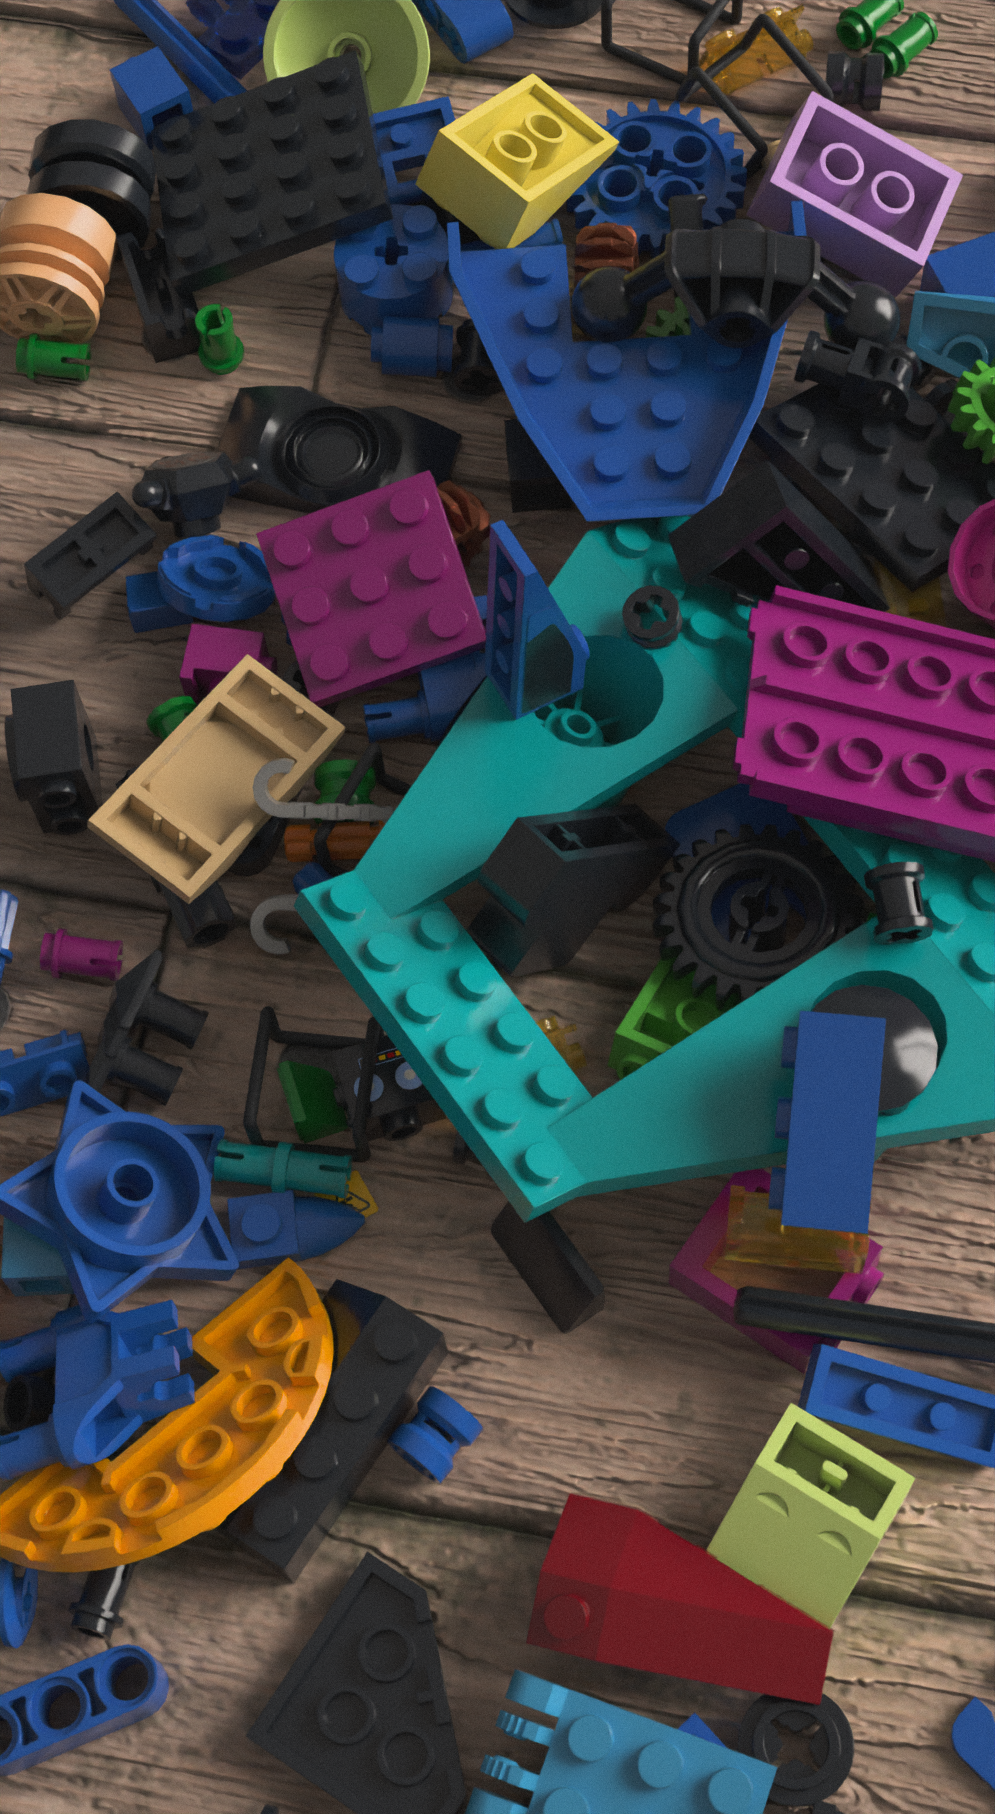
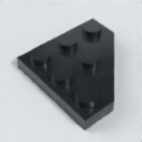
M368 1551L246 1735L249 1740L356 1814H459L468 1799L428 1594L425 1589Z

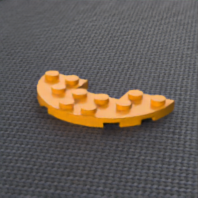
M288 1257L192 1336L195 1360L214 1375L195 1391V1403L170 1412L112 1462L105 1458L75 1470L70 1467H64L59 1462L26 1473L0 1495V1557L27 1568L48 1572L74 1573L126 1565L156 1555L181 1544L201 1532L216 1528L225 1520L227 1515L248 1500L266 1482L276 1477L281 1471L284 1462L290 1457L305 1436L319 1410L330 1379L334 1354L333 1332L329 1315L315 1287L302 1268Z

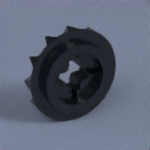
M766 1694L760 1696L747 1710L741 1722L738 1734L739 1753L772 1765L778 1759L777 1754L783 1746L781 1739L777 1735L779 1731L772 1725L774 1721L782 1729L787 1728L794 1735L800 1733L803 1729L808 1730L814 1723L819 1726V1729L812 1735L813 1740L807 1748L810 1755L814 1758L812 1762L819 1770L815 1772L809 1764L805 1766L798 1759L791 1760L787 1765L782 1763L776 1770L768 1798L779 1805L812 1806L816 1799L823 1801L834 1794L846 1780L854 1758L852 1729L841 1708L825 1694H822L819 1705Z

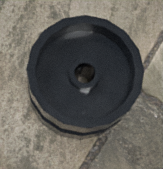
M70 119L46 128L35 139L31 151L28 173L30 182L26 194L46 193L64 196L82 203L105 218L116 233V236L132 232L141 249L144 247L150 232L152 213L150 199L154 192L156 175L153 153L140 137L121 126L95 119ZM118 241V250L116 253L115 261L122 259Z

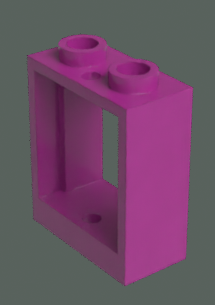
M762 1168L735 1172L669 1265L668 1284L805 1374L813 1344H824L837 1348L842 1340L737 1324L734 1321L733 1315L737 1290L710 1272L758 1201L769 1207L771 1174ZM775 1210L782 1215V1210ZM801 1227L852 1261L828 1298L867 1304L884 1277V1273L876 1269L883 1246L863 1233Z

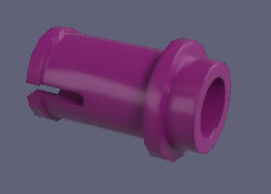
M59 928L56 934L46 932L40 951V969L51 971L52 978H61L63 973L109 978L112 981H118L123 961L118 959V955H123V941L69 936L67 929Z

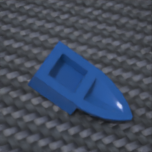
M286 1190L285 1193L272 1192L227 1199L231 1247L240 1265L237 1270L281 1264L288 1257L296 1262L323 1255L342 1245L365 1224V1216L345 1204L320 1197L296 1196L293 1190Z

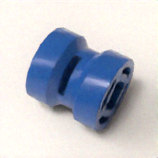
M429 1386L417 1402L418 1413L410 1423L399 1424L387 1439V1443L418 1472L436 1484L441 1485L453 1469L452 1458L461 1447L471 1446L483 1431V1427L470 1412L440 1389Z

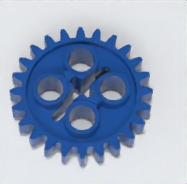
M651 99L648 110L640 112L632 101L628 102L626 116L621 117L612 109L606 110V126L595 122L617 139L619 144L601 166L566 200L567 212H574L575 228L577 230L585 226H596L599 223H617V225L631 226L637 235L638 257L642 251H649L652 260L661 255L662 251H665L666 235L670 233L668 200L672 196L702 193L707 196L708 200L702 207L703 230L712 229V227H718L727 221L736 219L737 209H741L744 206L747 168L743 167V149H734L733 132L719 135L720 119L717 117L702 124L700 122L701 108L699 107L694 108L685 116L680 114V104L676 100L670 105L668 111H660L656 99Z

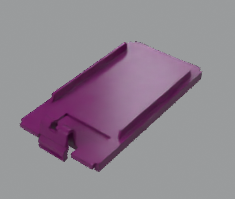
M776 585L769 602L759 600L756 608H751L749 613L747 637L752 640L742 738L738 737L735 742L732 767L738 772L737 782L750 785L749 796L786 804L787 812L995 862V639Z

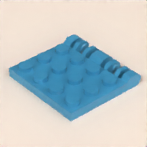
M514 1669L505 1698L558 1717L559 1719L554 1729L511 1712L500 1710L495 1724L496 1727L501 1728L509 1736L523 1741L529 1739L549 1746L540 1773L521 1767L516 1761L504 1756H490L488 1754L484 1756L480 1771L517 1787L533 1791L530 1805H525L483 1788L474 1787L465 1814H763L777 1766L527 1672Z

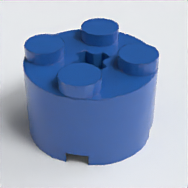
M391 204L394 219L342 237L335 242L334 263L342 309L350 321L353 318L364 327V332L371 335L372 327H383L384 316L437 318L442 313L443 318L451 306L453 283L449 272L448 238L443 227L437 221L435 212L427 206Z

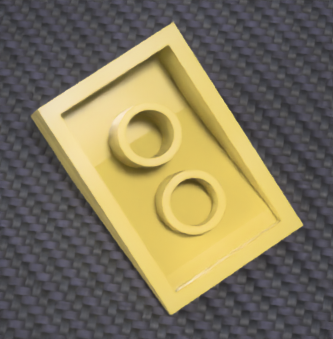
M532 73L440 129L415 185L433 198L439 207L449 211L468 226L487 245L495 249L514 248L532 236L616 150L619 141Z

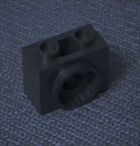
M74 680L10 689L13 714L5 717V742L10 774L19 801H29L43 833L54 832L60 835H74L85 831L88 828V820L103 805L96 736Z

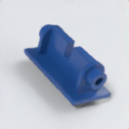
M67 1029L60 1031V1034L24 1044L26 1056L15 1058L12 1048L0 1051V1117L67 1097L75 1081L80 1080L86 1083V1074L90 1065L86 1057L88 1052L81 1031L69 1035Z

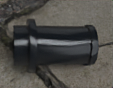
M139 1560L117 1567L89 1571L79 1602L70 1603L68 1609L74 1615L70 1625L73 1630L93 1638L110 1640L113 1630L122 1628L124 1620L119 1616V1612L134 1568L138 1565Z

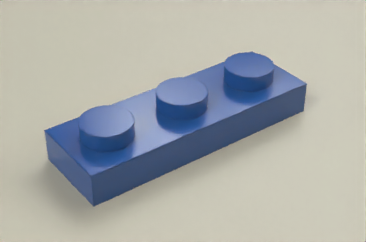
M813 1344L798 1403L799 1408L819 1419L995 1469V1395L824 1344Z

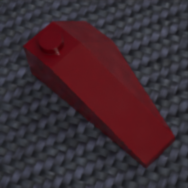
M573 1492L569 1493L540 1571L526 1644L597 1662L817 1705L821 1703L835 1630L765 1586L755 1584L717 1560V1556L701 1546L691 1544L661 1525V1521L642 1509Z

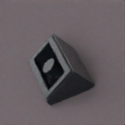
M508 1201L491 1226V1234L559 1331L564 1334L570 1333L604 1309V1286L550 1211L524 1223Z

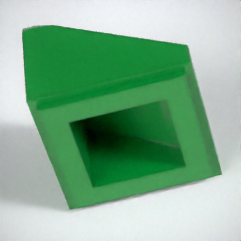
M288 1060L278 1063L280 1068H277V1072L300 1141L303 1140L305 1144L347 1129L343 1106H337L333 1088H336V1085L329 1071Z

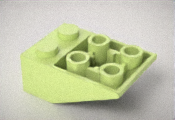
M790 1403L755 1461L710 1542L707 1551L717 1556V1560L755 1584L765 1586L831 1628L907 1497L915 1477L793 1403Z

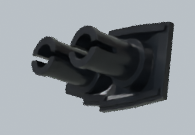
M157 949L115 982L109 997V1012L98 1034V1050L86 1074V1084L100 1093L104 1084L110 1086L112 1081H115L166 1106L183 1068L178 1065L176 1067L130 1046L132 1039L127 1037L130 1028L137 1030L140 1024L192 1050L209 1012L204 1009L202 1011L156 990L158 983L153 980L163 960L162 952Z

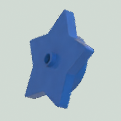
M78 1080L74 1082L67 1097L54 1152L0 1184V1214L58 1249L83 1317L88 1323L92 1324L99 1320L151 1278L229 1281L240 1266L210 1204V1182L214 1172L215 1156L219 1155L217 1146L225 1134V1129L221 1125H171L151 1115L125 1111L85 1082Z

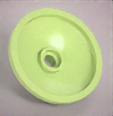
M280 0L270 17L264 37L263 61L267 81L269 82L275 78L299 72L317 65L327 58L341 56L348 46L355 45L361 51V62L365 70L373 114L416 104L423 92L429 72L430 47L426 27L412 0Z

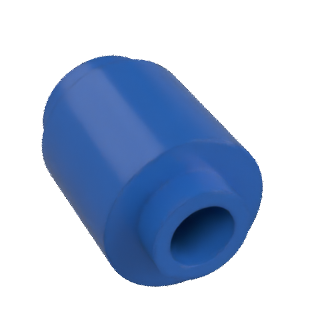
M384 316L383 327H372L371 362L382 363V375L437 377V372H451L453 325L439 324V318Z

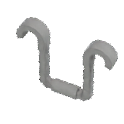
M288 758L273 759L261 767L254 778L252 787L254 799L259 807L269 815L281 818L354 819V821L381 820L386 824L395 811L390 804L388 806H377V804L345 805V803L313 804V802L289 803L277 801L269 793V779L276 773H290L295 760ZM299 894L270 896L263 900L253 912L250 922L251 935L256 944L266 952L279 955L291 951L287 937L277 938L271 935L266 929L265 920L266 916L272 911H296L293 906Z

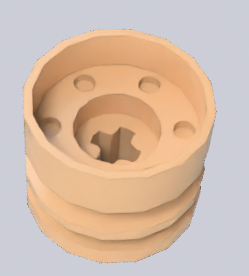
M46 193L20 195L6 202L0 213L1 330L18 339L30 338L32 333L40 335L41 340L81 344L91 339L99 323V310L105 300L104 287L111 277L118 250L116 233L105 218L82 203L64 196Z

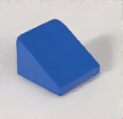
M158 571L126 577L127 608L135 633L194 623L193 616L179 612L163 600L156 587Z

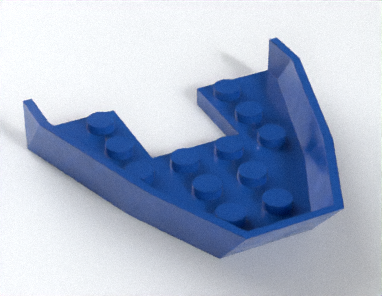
M803 200L791 201L788 231H778L776 233L791 236H807ZM459 222L447 223L449 272L519 422L587 522L695 515L722 494L765 403L788 320L776 333L745 348H730L719 344L698 327L689 311L690 335L632 338L616 342H573L566 245L461 251Z

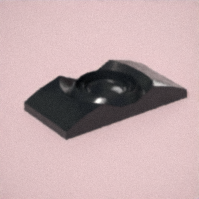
M254 386L239 388L216 452H224L233 461L244 457H253L262 466L260 479L253 484L245 486L239 493L231 497L310 514L430 470L436 487H438L441 483L451 478L462 445V435L435 421L396 406L357 408L335 403L301 386Z

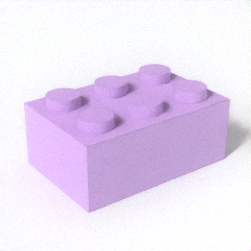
M811 91L788 124L746 215L772 230H776V232L788 231L791 201L803 200L806 234L820 244V256L865 281L882 285L894 297H897L924 266L963 174L816 92Z

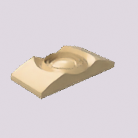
M247 654L88 820L87 827L189 904L234 864L255 834L272 816L262 810L254 799L252 787L254 778L261 767L273 759L288 758L295 760L290 773H276L272 775L268 783L269 793L275 800L288 802L297 795L313 775L316 767L325 760L343 736L346 727Z

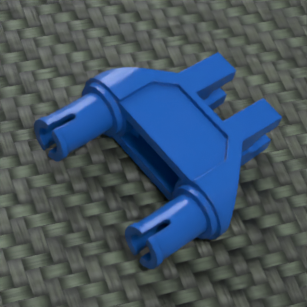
M487 595L475 596L474 598L486 630ZM478 650L417 672L420 690H417V697L371 705L369 703L363 704L369 744L380 740L422 733L424 739L430 738L431 742L440 741L445 733H449L487 678V674L484 671L485 653H480Z
M172 1299L122 1313L109 1311L92 1324L86 1322L80 1306L76 1305L58 1311L55 1317L51 1319L50 1326L8 1340H0V1372L7 1383H10L17 1375H32L56 1367L55 1404L53 1405V1412L49 1414L48 1421L4 1436L0 1435V1478L3 1481L12 1480L16 1476L59 1462L64 1467H70L74 1470L99 1462L114 1453L144 1422L195 1403L194 1382L190 1374L180 1375L179 1361L193 1356L192 1336L188 1328L185 1327L169 1334L159 1335L160 1333L178 1329V1309Z

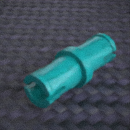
M221 1139L217 1146V1152L221 1153V1157L215 1156L214 1180L216 1182L228 1181L271 1187L272 1192L275 1193L297 1190L334 1195L344 1199L348 1195L349 1185L346 1184V1181H351L352 1156L295 1150L293 1143L279 1142L277 1148L229 1142L227 1139Z

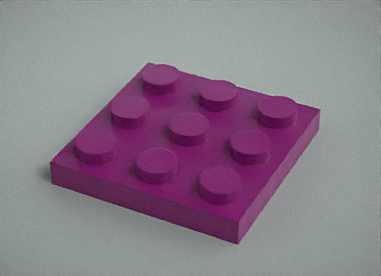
M430 470L256 533L310 701L319 708L485 648L486 630Z

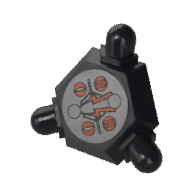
M190 452L176 456H165L155 460L145 470L142 480L132 489V499L139 507L151 510L160 521L172 522L174 535L177 537H194L209 534L221 528L219 515L229 505L231 496L239 493L245 486L253 484L260 479L262 466L253 457H244L233 461L224 452Z

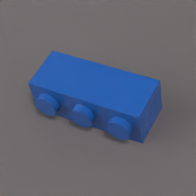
M800 1011L798 1027H784L781 1068L795 1069L792 1097L778 1096L775 1138L787 1139L788 1150L786 1168L772 1167L768 1209L782 1210L781 1225L868 1234L886 1018Z

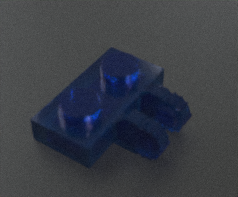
M187 0L186 4L195 19L197 18L199 22H203L205 26L209 27L197 41L233 76L241 80L263 58V45L267 25L280 0H224L227 5L231 6L226 12L216 0Z

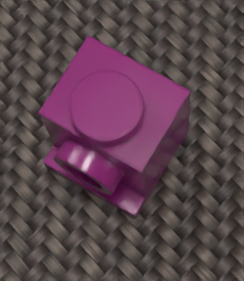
M192 624L179 675L185 696L192 697L193 701L199 705L202 697H206L247 654L277 676V658L269 656L264 633Z

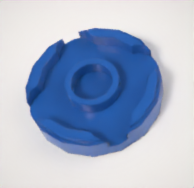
M216 535L188 537L169 545L163 552L162 561L158 563L156 587L163 600L179 612L202 620L220 622L246 620L265 612L275 600V590L262 551L247 542L239 541V548L224 545V537Z

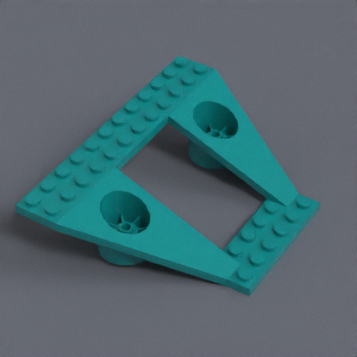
M688 515L625 519L588 530L548 588L569 625H576L587 642L590 657L586 660L583 689L515 720L487 676L353 871L300 890L293 906L524 1223L580 1196L785 1165L787 1161L788 1140L775 1138L778 1096L792 1097L795 1069L781 1068L784 1027H798L800 1011H812L818 1002L834 991L861 984L889 988L911 1000L930 1021L938 1044L936 1070L924 1092L913 1099L907 1109L900 1114L888 1116L878 1113L874 1161L888 1148L995 1132V873L983 859L803 816L873 901V891L865 886L864 874L874 867L894 862L909 861L922 864L925 879L920 883L925 917L932 919L934 931L932 935L917 942L881 945L874 941L873 931L874 927L878 925L877 916H875L594 1098L443 901L444 898L479 877L485 862L518 817L619 806L632 784L726 727H729L737 738H742L752 640L747 637L748 620L751 608H756L757 604L752 603L749 607L733 602L730 593L704 584L700 589L684 582L668 534L690 518ZM649 585L661 586L671 591L678 601L683 619L682 632L678 633L676 642L673 640L670 642V646H662L660 649L644 648L635 643L628 635L622 616L624 603L630 594L639 588ZM655 605L650 613L641 612L639 615L644 629H650L655 621L666 622L667 620L663 615L662 608H659L658 605Z

